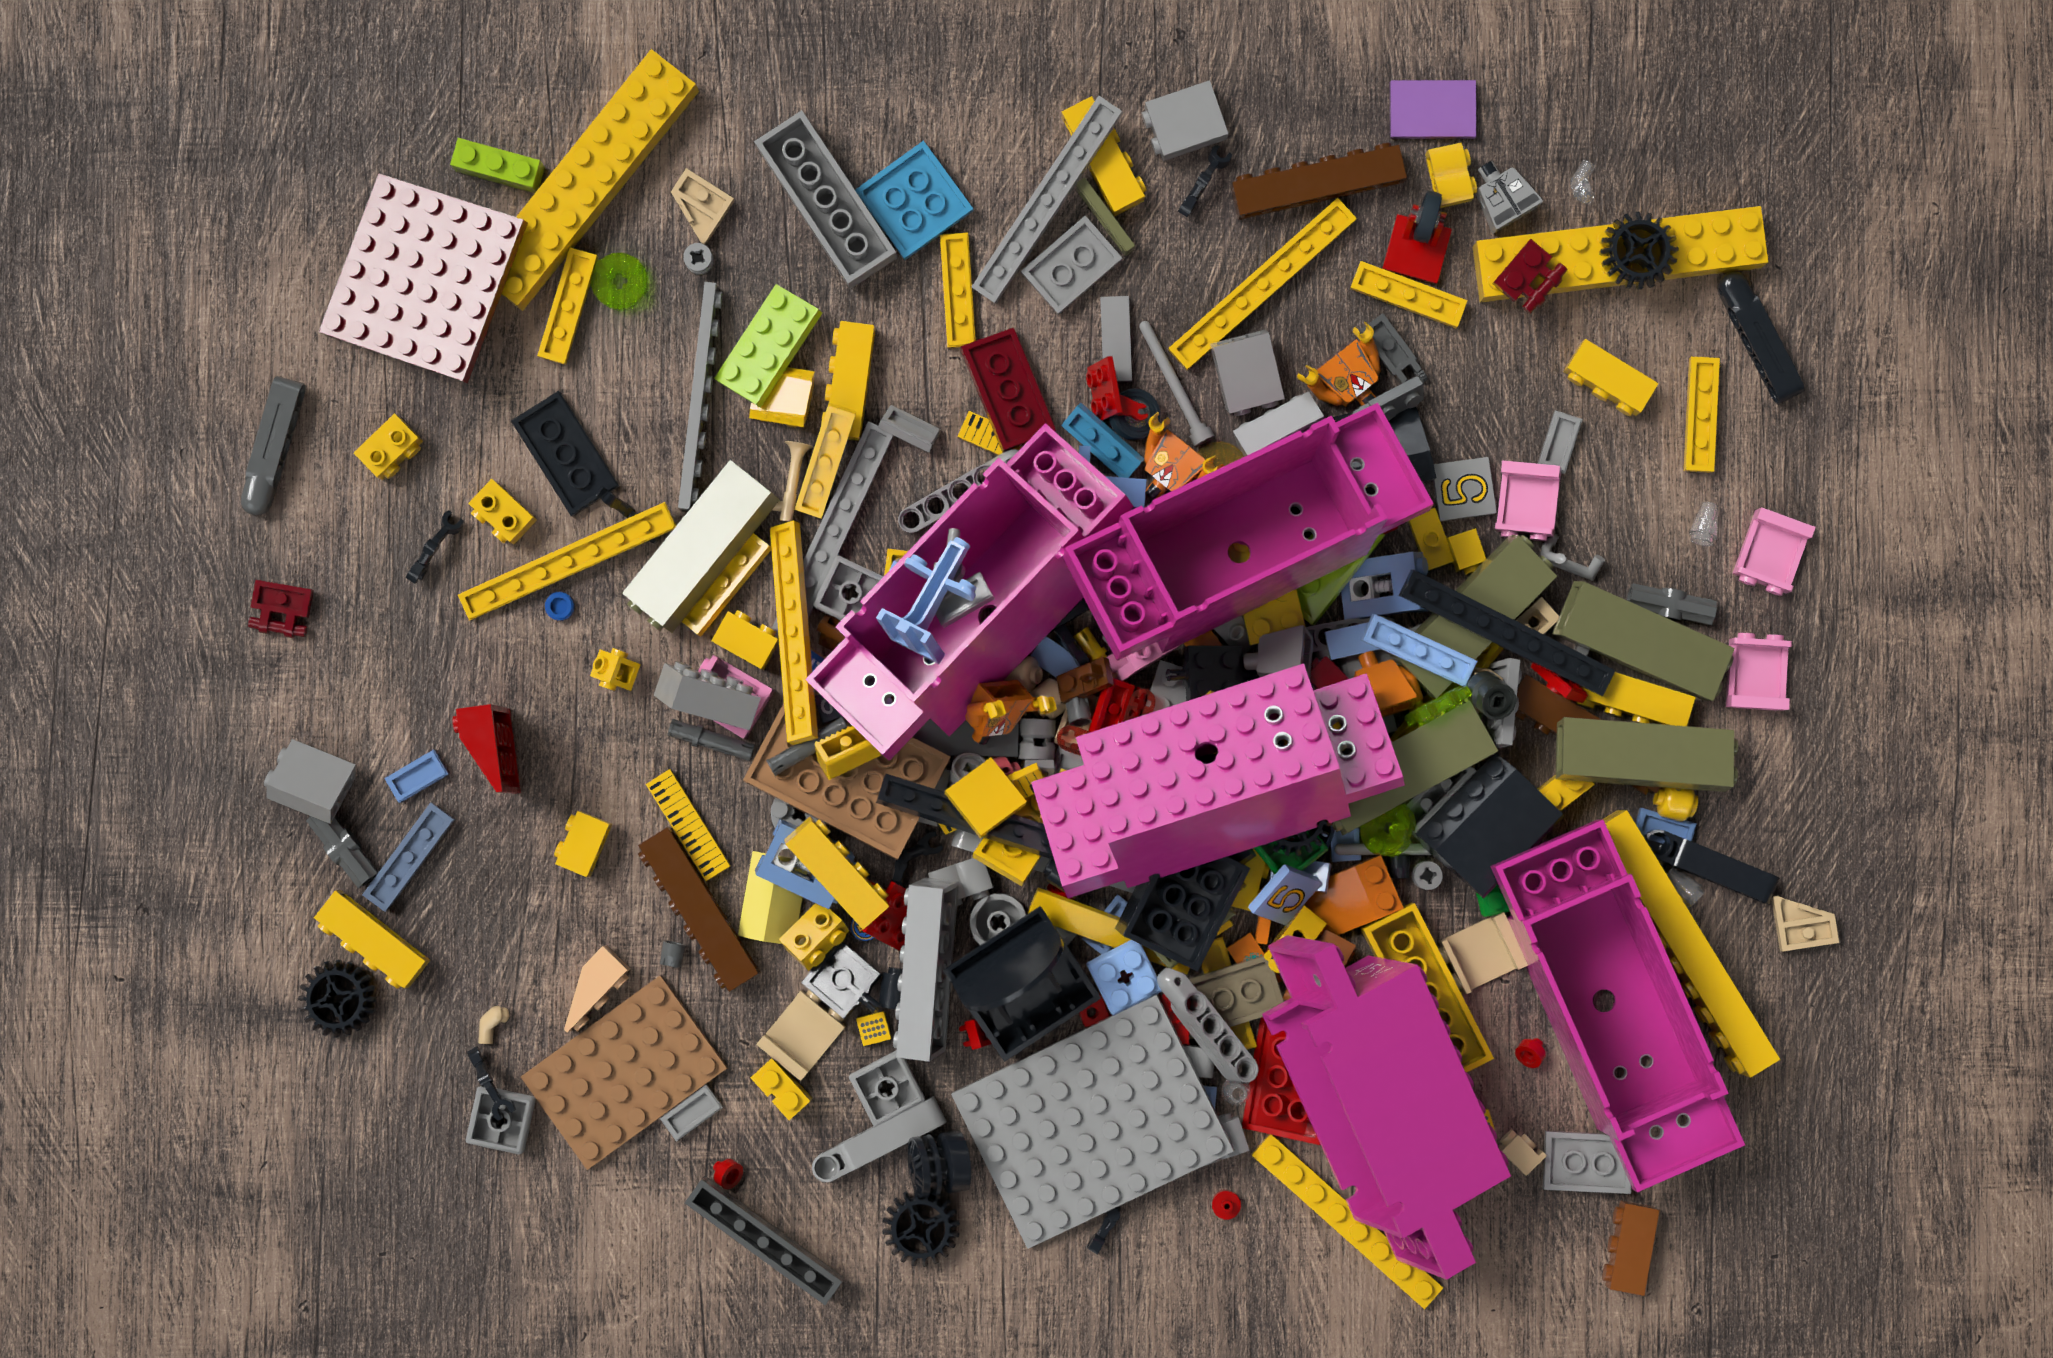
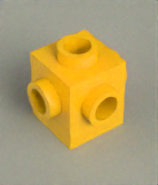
M612 648L611 653L599 650L590 676L599 679V686L615 691L618 686L631 691L641 664L628 660V653Z

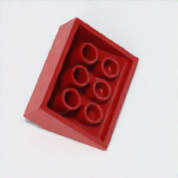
M487 704L456 709L457 716L452 718L454 732L459 733L460 740L496 793H521L510 708Z
M1261 1017L1256 1041L1257 1047H1255L1254 1059L1258 1065V1074L1253 1081L1249 1082L1242 1128L1321 1145L1276 1047L1277 1044L1286 1039L1285 1031H1280L1275 1035H1271L1264 1018Z

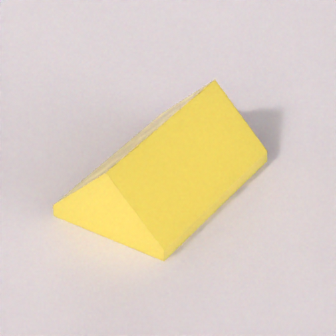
M753 851L738 936L781 944L779 939L799 920L803 897L756 876L755 868L761 856H765L766 853ZM778 855V858L784 862L792 859L791 857ZM797 867L794 868V870L807 875V871H802L801 868L797 869Z

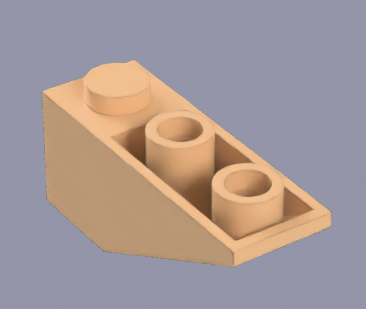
M607 945L602 946L582 967L564 1028L567 1033L573 1029L578 1032L589 1021L586 1015L593 1008L598 1011L609 1000L606 994L613 987L618 990L629 979L626 973L631 968Z

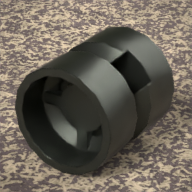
M1478 672L1467 683L1466 697L1468 701L1470 700L1489 719H1504L1514 710L1516 705L1514 690L1492 672Z

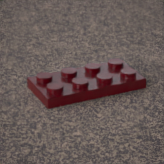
M1014 327L961 346L960 351L1002 453L1025 445L1045 423L1056 432Z

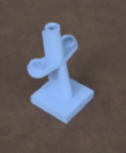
M955 537L953 541L950 540L933 571L926 567L927 562L921 557L913 554L911 558H907L904 565L912 572L927 579L926 584L910 612L905 617L901 618L883 608L876 617L891 640L937 664H940L945 653L927 629L946 592L950 591L970 601H973L976 596L974 593L976 587L964 579H961L959 583L953 581L970 548L967 542L958 537Z

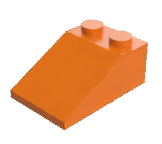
M1376 855L1330 875L1327 893L1315 891L1305 903L1308 909L1327 923L1320 932V935L1323 934L1325 929L1340 935L1403 909V905L1381 855Z

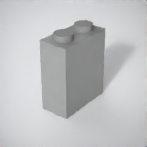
M1210 80L1145 102V111L1141 112L1146 129L1151 127L1154 138L1151 139L1155 155L1160 154L1162 161L1227 140L1228 131Z
M1264 329L1210 344L1225 408L1229 414L1234 413L1235 416L1244 415L1251 412L1250 408L1260 405L1263 409L1277 406L1279 400L1285 399L1268 331Z
M292 739L287 748L283 747L277 758L278 765L275 770H270L265 778L264 786L267 789V799L331 824L355 780L356 764Z

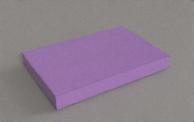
M1476 80L1390 81V139L1476 138Z

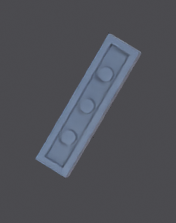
M430 802L362 895L384 912H387L455 819Z

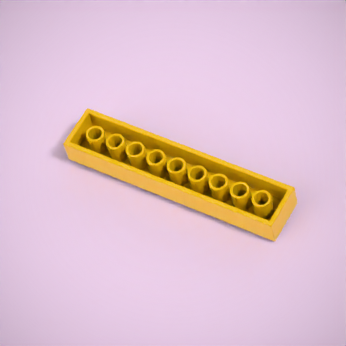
M652 49L516 216L528 222L501 295L523 311L567 257L569 248L576 246L699 93L697 85Z
M1761 206L1662 218V223L1659 225L1662 229L1667 225L1671 227L1666 235L1668 237L1671 235L1676 236L1677 239L1670 243V246H1677L1679 249L1676 253L1670 254L1677 258V262L1675 264H1668L1673 271L1669 275L1664 274L1665 280L1759 269L1768 263ZM1613 224L1476 241L1473 245V255L1480 303L1509 299L1492 283L1530 239L1552 256L1545 265L1546 267L1553 270L1558 263H1561L1568 269L1562 276V282L1559 286L1553 287L1548 294L1625 285L1627 281L1625 279L1620 284L1615 283L1618 277L1616 273L1610 277L1607 276L1611 266L1602 267L1601 262L1607 259L1608 256L1599 255L1601 249L1608 248L1602 245L1600 241L1602 238L1608 237L1605 230L1608 227L1614 228ZM1629 230L1631 234L1635 233L1640 238L1651 236L1650 233L1643 230ZM1621 236L1617 242V254L1620 260L1626 255V248L1623 244L1624 240ZM1657 242L1651 249L1656 265L1660 261L1661 254ZM1647 243L1643 247L1636 248L1629 258L1642 254L1649 244ZM1636 263L1626 266V268L1634 272H1649L1646 268L1643 269ZM1537 275L1529 286L1536 290L1544 279Z
M1617 810L1603 818L1602 820L1605 822L1627 874H1632L1641 894L1640 900L1649 912L1672 967L1682 981L1680 985L1685 996L1693 999L1697 1006L1694 1008L1697 1017L1702 1023L1706 1022L1712 1030L1709 1033L1710 1038L1718 1048L1722 1047L1727 1054L1724 1060L1733 1073L1736 1071L1739 1075L1751 1078L1779 1061V1056L1628 811Z

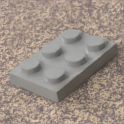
M1084 216L1021 271V274L1056 314L1059 315L1121 262L1123 258L1091 221Z
M1513 658L1491 663L1487 668L1502 677L1503 682L1510 686L1516 694L1515 708L1504 719L1493 720L1489 719L1482 712L1480 713V719L1497 749L1511 746L1516 736L1514 721L1515 713L1519 707L1517 689L1521 681L1522 671L1520 669V660Z
M1545 1131L1544 1153L1547 1156L1543 1162L1542 1188L1544 1190L1631 1194V1184L1609 1135L1603 1133Z

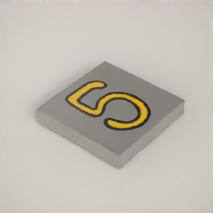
M1489 457L1434 464L1437 478L1433 481L1440 522L1497 513Z

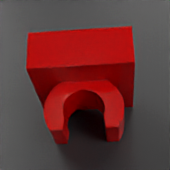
M975 1018L966 1021L965 1025L959 1027V1031L967 1030L969 1037L968 1041L963 1042V1046H971L972 1050L992 1044Z

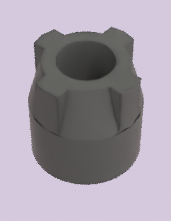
M1075 697L1066 703L1070 726L1081 727L1092 722L1088 698Z
M664 940L660 964L675 968L681 967L686 945Z

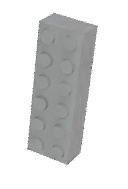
M802 110L754 141L758 151L850 289L897 259L896 251Z
M926 877L910 884L909 888L905 891L904 904L908 906L907 917H904L902 923L905 945L902 946L900 951V962L903 963V972L898 979V991H901V998L895 1012L896 1020H899L898 1031L895 1032L893 1047L897 1048L896 1057L930 1062L946 1051L951 981L943 969L953 963L959 881Z

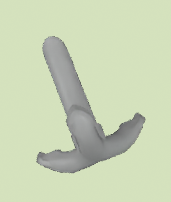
M1557 534L1554 537H1549L1543 543L1540 556L1542 555L1547 558L1554 567L1594 581L1605 562L1602 556L1595 555L1587 567L1568 560L1564 554L1551 552L1552 547L1556 545L1557 539H1559Z

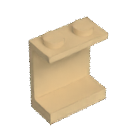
M1504 912L1490 916L1439 941L1441 946L1439 951L1445 963L1450 964L1454 973L1451 975L1459 990L1461 989L1464 994H1469L1472 992V989L1514 969L1520 970L1528 966Z
M803 989L756 1044L800 1081L846 1027L842 1022L844 1019L832 1008L828 1011L820 1004L822 1000L812 991L808 990L806 993Z

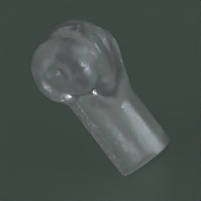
M1587 160L1582 161L1570 181L1574 197L1583 204L1590 203L1594 198V192L1591 190L1588 178L1595 169V166Z

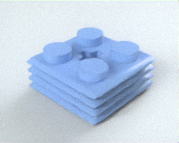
M1133 940L1086 963L1112 1015H1116L1162 992L1157 983V975L1142 945ZM1122 970H1125L1127 973L1132 972L1128 983L1118 982L1117 980L1121 977L1120 972Z

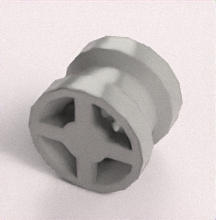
M694 243L689 245L684 252L685 265L692 273L703 275L712 269L714 257L706 245Z
M1430 861L1418 863L1412 870L1413 883L1423 890L1437 888L1442 881L1441 868L1436 863Z

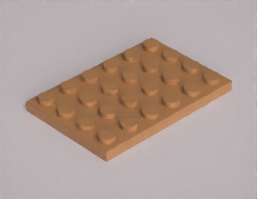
M814 689V696L820 694ZM783 703L743 782L818 820L820 819L823 823L898 860L920 817L876 803L885 773L935 789L951 757L912 737L890 761L881 754V756L831 780L827 779L819 765L816 752L775 776L766 760L793 746L787 742ZM816 707L817 728L819 730L834 722L822 724ZM843 718L847 726L851 727L852 725Z
M660 975L521 1076V1079L588 1170L728 1067L663 976Z

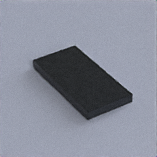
M559 390L511 420L571 517H574L600 500L595 493L601 485L610 492L620 487Z

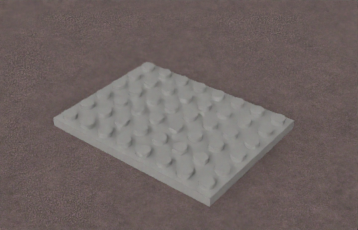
M1158 994L951 1093L1027 1249L1226 1156L1235 1150Z

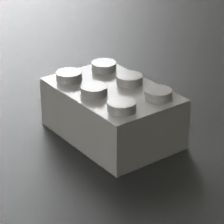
M678 661L675 662V665L664 663L654 692V696L671 709L746 730L751 728L761 699L752 692L753 687L743 684L744 681L731 676L723 679L718 677L717 673L707 669H701V672L693 670L692 666Z

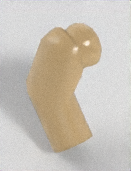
M494 1006L481 1017L478 1043L493 1044L494 1027L500 1022H507L509 1019L507 1008Z

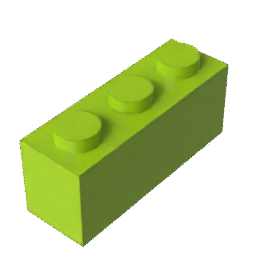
M461 138L457 139L450 163L456 172L536 193L539 189L545 166L538 159Z

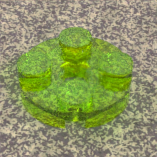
M612 253L596 262L591 277V287L594 295L602 304L612 310L624 311L634 308L642 300L643 296L646 295L649 287V278L646 269L636 257L626 253ZM619 274L628 280L627 283L623 284L622 289H618L616 284H612V280L616 279Z
M1402 803L1360 826L1362 841L1365 847L1373 854L1394 857L1403 853L1409 847L1412 841L1409 840L1411 833L1415 831L1416 827L1413 812L1407 805ZM1387 822H1392V826L1389 828L1390 833L1387 834L1384 832V825Z

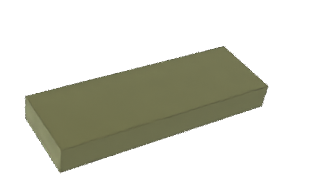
M1082 178L1076 184V191L1123 255L1128 256L1135 249L1134 243L1086 178Z

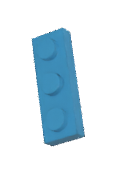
M1082 403L1077 405L1061 425L1083 446H1091V453L1118 477L1130 478L1144 461V458Z

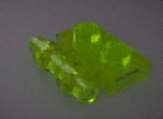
M1468 686L1454 688L1404 716V719L1409 727L1416 723L1421 727L1441 716L1442 711L1445 714L1463 704V700L1472 695Z

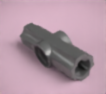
M1632 583L1627 595V601L1674 621L1687 620L1712 625L1716 616L1717 601L1687 595V592L1677 589H1658Z
M312 816L306 820L323 842V848L335 864L343 868L357 888L368 884L376 877L379 872L361 850L360 842L349 829L342 826L336 817L333 818L331 824Z

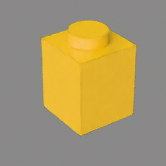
M1476 528L1447 538L1456 572L1464 570L1465 575L1473 573L1486 560Z

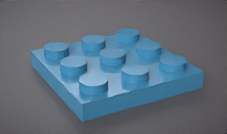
M924 140L855 189L868 211L904 260L911 257L974 211Z

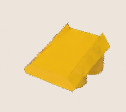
M787 367L761 408L751 403L749 418L764 422L781 423L794 428L798 426L804 427L814 388L815 371Z

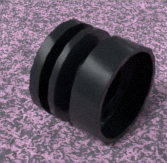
M960 1130L940 1133L937 1138V1145L931 1135H925L923 1140L919 1136L909 1139L907 1153L908 1171L913 1189L919 1198L927 1197L929 1193L933 1196L939 1195L942 1184L948 1194L970 1189L971 1161L966 1140Z

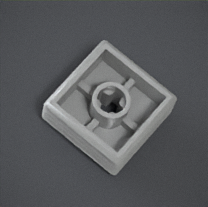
M836 556L813 606L826 614L842 620L851 610L854 613L861 610L863 604L860 601L884 576L841 556ZM852 586H856L855 591L859 594L858 597L851 598L850 601L846 600L847 595L843 593L845 588L851 589Z
M896 1051L851 1073L849 1076L865 1111L875 1127L925 1101V1096L906 1059L896 1057ZM886 1080L887 1083L893 1082L895 1087L892 1089V1095H888L887 1092H880V1088L883 1086L882 1081Z
M478 1087L466 1143L514 1154L523 1153L526 1147L536 1098L496 1088L501 1098L512 1100L516 1107V1110L512 1113L505 1105L499 1107L500 1113H504V1118L508 1120L507 1123L499 1127V1122L494 1120L492 1114L494 1101L485 1087Z

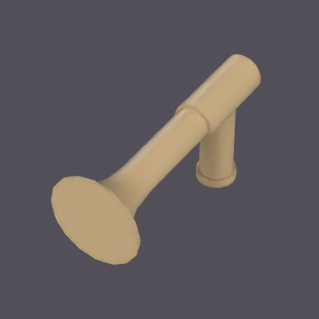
M785 441L791 452L787 486L783 501H779L772 510L781 512L780 521L790 522L793 520L802 460L805 453L814 447L804 443Z

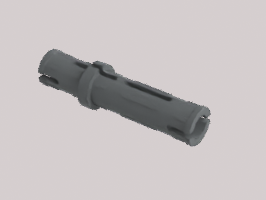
M840 717L820 730L817 728V739L793 745L776 756L767 759L769 767L774 775L777 776L784 770L816 752V741L820 742L821 739L825 740L826 736L830 737L831 734L836 735L837 731L846 730L847 724Z
M672 719L667 736L692 743L691 746L694 747L698 745L750 762L755 744L704 729V726L699 724L694 726Z

